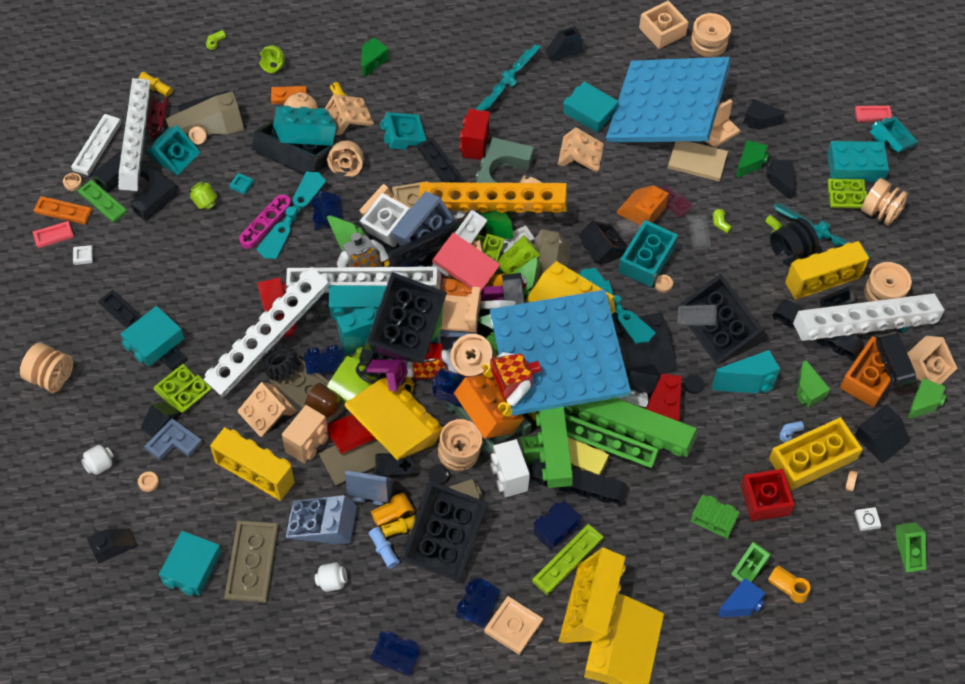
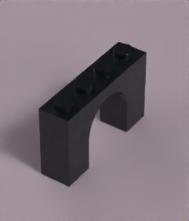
M122 150L92 173L95 183L106 192H110L119 184ZM141 160L139 177L146 179L149 184L130 204L133 212L146 222L177 195L176 185L172 180H167L160 171H155L147 161Z

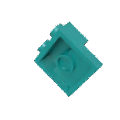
M386 112L381 120V130L385 131L384 142L389 145V149L406 150L408 145L417 146L426 141L421 120L417 114Z
M895 116L889 119L886 117L882 121L878 120L871 126L872 130L870 132L877 142H889L890 147L898 153L918 143V140Z

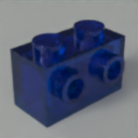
M563 500L559 504L555 503L549 509L547 515L544 517L540 516L534 522L533 534L551 550L580 525L581 516Z

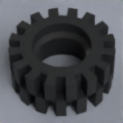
M282 345L279 349L275 347L274 351L269 350V354H265V358H262V367L270 380L278 381L280 379L283 381L284 377L290 378L289 375H294V370L298 371L299 360L293 348L287 345L286 347Z

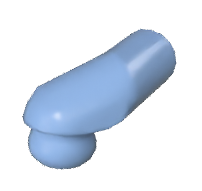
M803 422L785 424L779 434L780 439L783 442L792 440L794 432L804 430Z

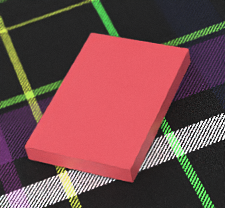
M454 232L432 261L469 288L480 287V292L500 266L499 263Z

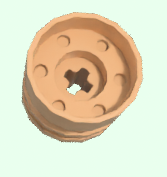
M880 178L867 195L861 211L871 217L879 211L878 221H882L886 216L884 224L889 226L902 212L908 192L903 191L899 195L900 188L897 187L890 193L892 184Z
M36 343L24 356L20 367V375L22 379L38 385L51 393H55L62 388L65 383L64 381H67L70 377L73 360L71 356L59 350L55 351V349L46 344Z
M456 419L443 427L439 439L438 457L447 469L465 471L476 464L482 445V434L476 425L467 420Z

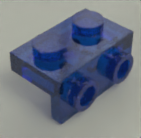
M320 191L313 198L312 207L314 214L312 220L316 230H319L322 225L331 227L327 219L329 215L342 219L340 195Z
M329 345L326 346L327 349L319 350V347L307 349V352H304L306 373L315 374L337 370L344 361L342 347Z
M440 368L432 380L433 397L452 403L457 407H463L454 392L465 376Z
M482 578L469 581L465 587L466 593L457 605L458 611L455 617L458 619L465 618L478 627L484 628L501 590Z
M380 631L379 640L372 652L370 661L410 677L420 655V647L410 639L405 641L398 638L393 632L387 631L385 633Z

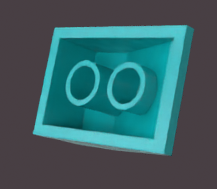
M768 350L718 368L711 388L715 391L767 393L773 389L780 368Z

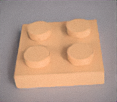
M507 596L484 629V633L520 655L542 624L543 618Z

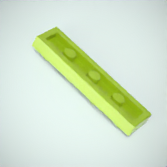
M587 524L532 579V583L548 596L603 541V536Z

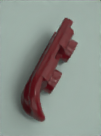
M155 96L151 98L146 126L152 138H156L163 127L169 101L166 97L164 103L154 102ZM150 124L153 127H158L155 133L152 132Z

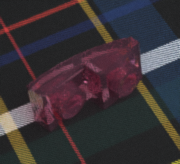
M666 184L660 187V189L669 193L666 208L675 215L681 217L693 206L681 193L677 195Z

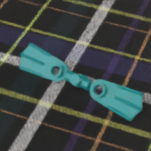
M534 45L531 49H527L519 60L512 65L513 69L505 70L501 74L503 79L493 87L491 95L487 96L476 110L484 111L489 108L504 90L505 84H508L510 87L514 86L517 83V80L514 78L515 72L520 70L541 46Z
M307 171L293 197V207L286 209V218L283 222L277 223L256 250L264 259H277L290 233V224L296 220L299 210L306 207L326 183V180L319 172ZM300 199H304V200H305V201L302 202V203H299V202H298ZM285 229V232L280 233L279 230Z
M774 204L775 210L792 219L804 218L815 229L819 239L823 237L829 239L831 237L832 242L838 246L849 243L837 235H831L828 230L830 227L829 223L821 220L819 225H813L810 220L786 206ZM865 250L866 254L870 258L869 252Z
M596 268L583 269L579 273L580 276L612 295V289ZM613 295L615 300V312L613 314H618V320L635 344L649 343L656 332L633 312L624 310L621 306V297Z

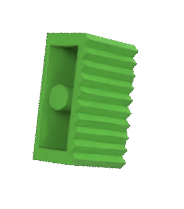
M702 495L690 522L728 539L740 512L736 511V508L731 505L721 504L712 496Z

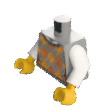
M360 233L352 234L350 237L351 241L343 244L342 252L337 261L338 268L380 267L382 262L385 264L384 267L390 266L389 256L384 247L377 241L369 240L367 236H362Z

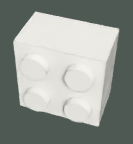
M382 193L360 222L369 234L395 247L398 242L391 234V231L407 214L410 208Z
M517 439L494 445L490 466L493 475L497 474L498 480L496 483L499 492L503 491L504 496L508 497L528 491L530 474Z

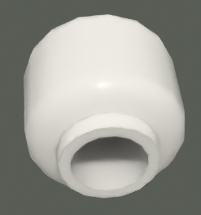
M96 445L84 452L81 462L89 474L98 475L112 466L111 459L114 456L108 447L104 448L101 445Z
M337 562L321 565L318 573L315 574L316 585L320 586L325 592L342 589L348 580L345 567Z

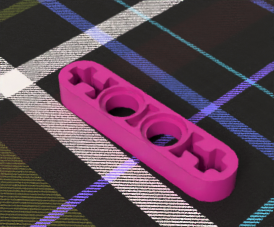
M277 196L241 233L239 240L243 248H253L286 214V209L291 207V200L288 196ZM270 213L276 214V217L273 219H269L266 216ZM259 225L265 227L262 231L255 230V227ZM251 237V241L245 242V238L249 239Z

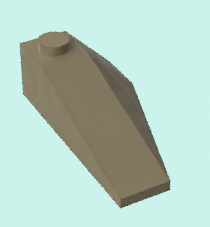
M233 91L214 96L166 118L168 127L178 125L186 135H189V131L195 126L203 127L207 135H230L244 131Z
M541 229L534 239V245L540 253L537 259L542 263L540 277L556 261L566 267L570 261V244L559 232Z

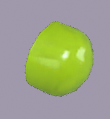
M269 45L260 53L262 59L259 64L265 72L269 74L276 73L284 66V53L279 47ZM270 63H276L277 67H270Z

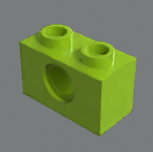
M523 235L498 259V263L506 274H513L534 257L538 258L540 253L537 247Z

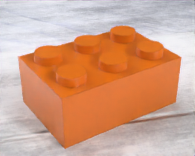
M871 337L845 375L840 389L873 408L891 383L877 349L875 337Z
M485 375L465 377L454 392L484 439L513 434L525 419L522 414L507 417L502 415L506 408L501 411L498 409V405L501 402L506 403L507 399H503L494 377L487 378Z

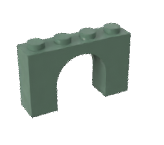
M493 137L491 143L486 146V157H482L481 171H477L476 183H498L492 179L490 174L500 166H512L529 170L533 159L534 147Z

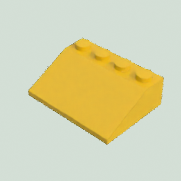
M556 261L542 274L526 298L525 303L603 289ZM606 292L612 315L615 312L614 296Z
M387 377L378 380L344 405L396 460L431 447L435 444L443 429L439 422L425 410L424 406L420 405L412 397L411 393L406 391L401 385L397 391H389Z
M602 547L578 565L558 642L598 641L609 634L611 630L610 618L616 609L615 598L621 588V584H619L620 577L623 575L626 567L624 565L625 556Z
M618 594L614 602L616 609L610 618L611 630L607 636L598 641H592L584 677L608 684H649L664 613L630 597Z

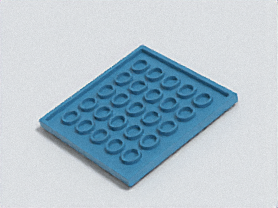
M730 57L631 61L618 99V108L614 111L607 132V141H709L730 68Z
M605 290L490 309L498 355L502 352L521 353L524 355L527 364L538 361L541 367V372L533 374V386L515 406H512L511 416L629 396L631 394Z

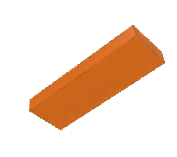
M43 196L40 197L34 208V213L86 225L93 211L90 207Z

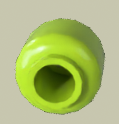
M199 182L190 189V198L199 209L206 208L208 210L216 204L217 194L209 183Z

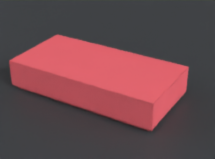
M855 106L857 122H877L878 120L882 121L886 117L888 119L892 117L890 106Z
M69 221L33 231L37 248L74 238Z

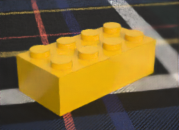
M859 241L849 242L842 247L831 248L826 252L815 253L808 258L795 260L791 263L785 283L794 299L797 300L862 278L869 257Z
M840 417L773 448L769 460L776 470L784 469L789 489L792 491L858 460L863 449Z
M224 427L210 445L216 464L280 501L295 483L289 461L284 458H277L270 450H263L253 440L244 439L233 429L230 431Z

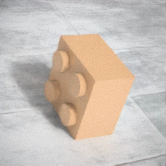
M666 1L642 13L639 28L658 49H661L686 36L688 21L669 1Z
M305 405L282 433L285 452L304 464L308 459H313L318 446L325 444L328 439L326 417Z

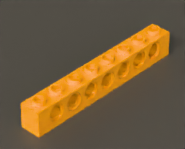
M420 182L419 198L425 191L442 197V201L450 212H469L471 210H478L482 213L488 211H497L499 213L506 211H515L517 213L533 211L535 213L567 212L568 191L566 183Z

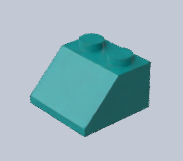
M178 125L169 127L145 150L157 164L177 176L201 153Z

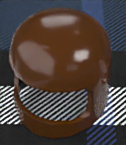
M317 383L307 395L305 405L325 417H330L339 408L340 397L332 389L322 383Z

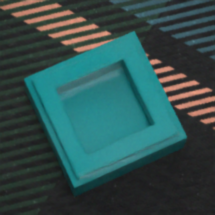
M238 173L230 183L229 188L245 195L254 183V179Z

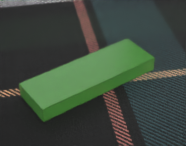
M92 180L77 190L82 197L113 223L128 213L127 209Z

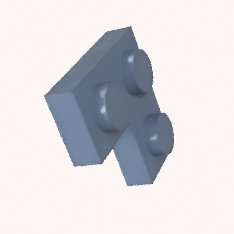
M171 418L144 447L146 451L161 461L173 447L190 457L202 444V440Z

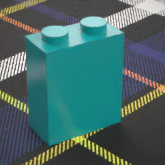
M584 81L575 88L570 97L564 100L563 113L598 133L613 116L614 111L618 108V101Z
M373 305L336 318L339 341L346 356L356 353L357 348L363 347L366 343L376 315Z
M157 306L120 334L123 340L121 342L123 347L128 352L131 350L139 363L143 362L148 367L184 340L182 329Z
M181 531L159 573L162 584L171 589L178 587L189 596H193V594L200 596L222 553L220 545Z

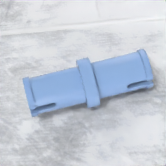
M380 527L372 529L368 534L376 546V552L381 554L387 568L395 567L398 565L399 560L391 549L390 541L386 540Z

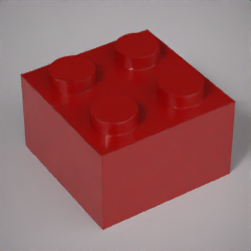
M469 109L467 116L464 115L463 126L465 127L460 130L459 140H461L459 151H462L463 158L482 160V157H484L489 136L490 112Z
M784 469L743 476L740 487L751 522L789 516L794 508V501Z

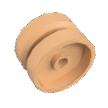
M713 13L699 16L694 22L691 36L693 50L704 57H716L724 53L731 32L729 21L723 16Z
M893 262L880 263L870 273L864 289L865 297L868 302L906 297L912 283L911 276L899 264Z
M467 334L460 337L454 343L451 350L452 365L464 377L483 375L485 371L482 369V364H490V359L498 356L496 348L478 334Z

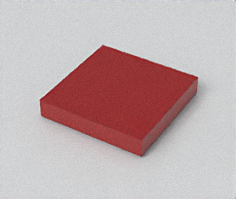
M353 414L327 425L328 435L340 454L376 439Z

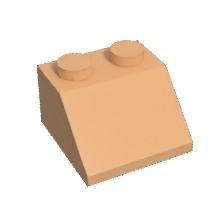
M925 336L907 353L914 367L916 378L920 381L924 378L941 385L957 369L943 337Z

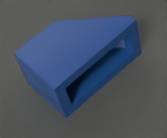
M744 578L721 606L718 616H749L754 610L759 612L765 604L763 598L766 593Z

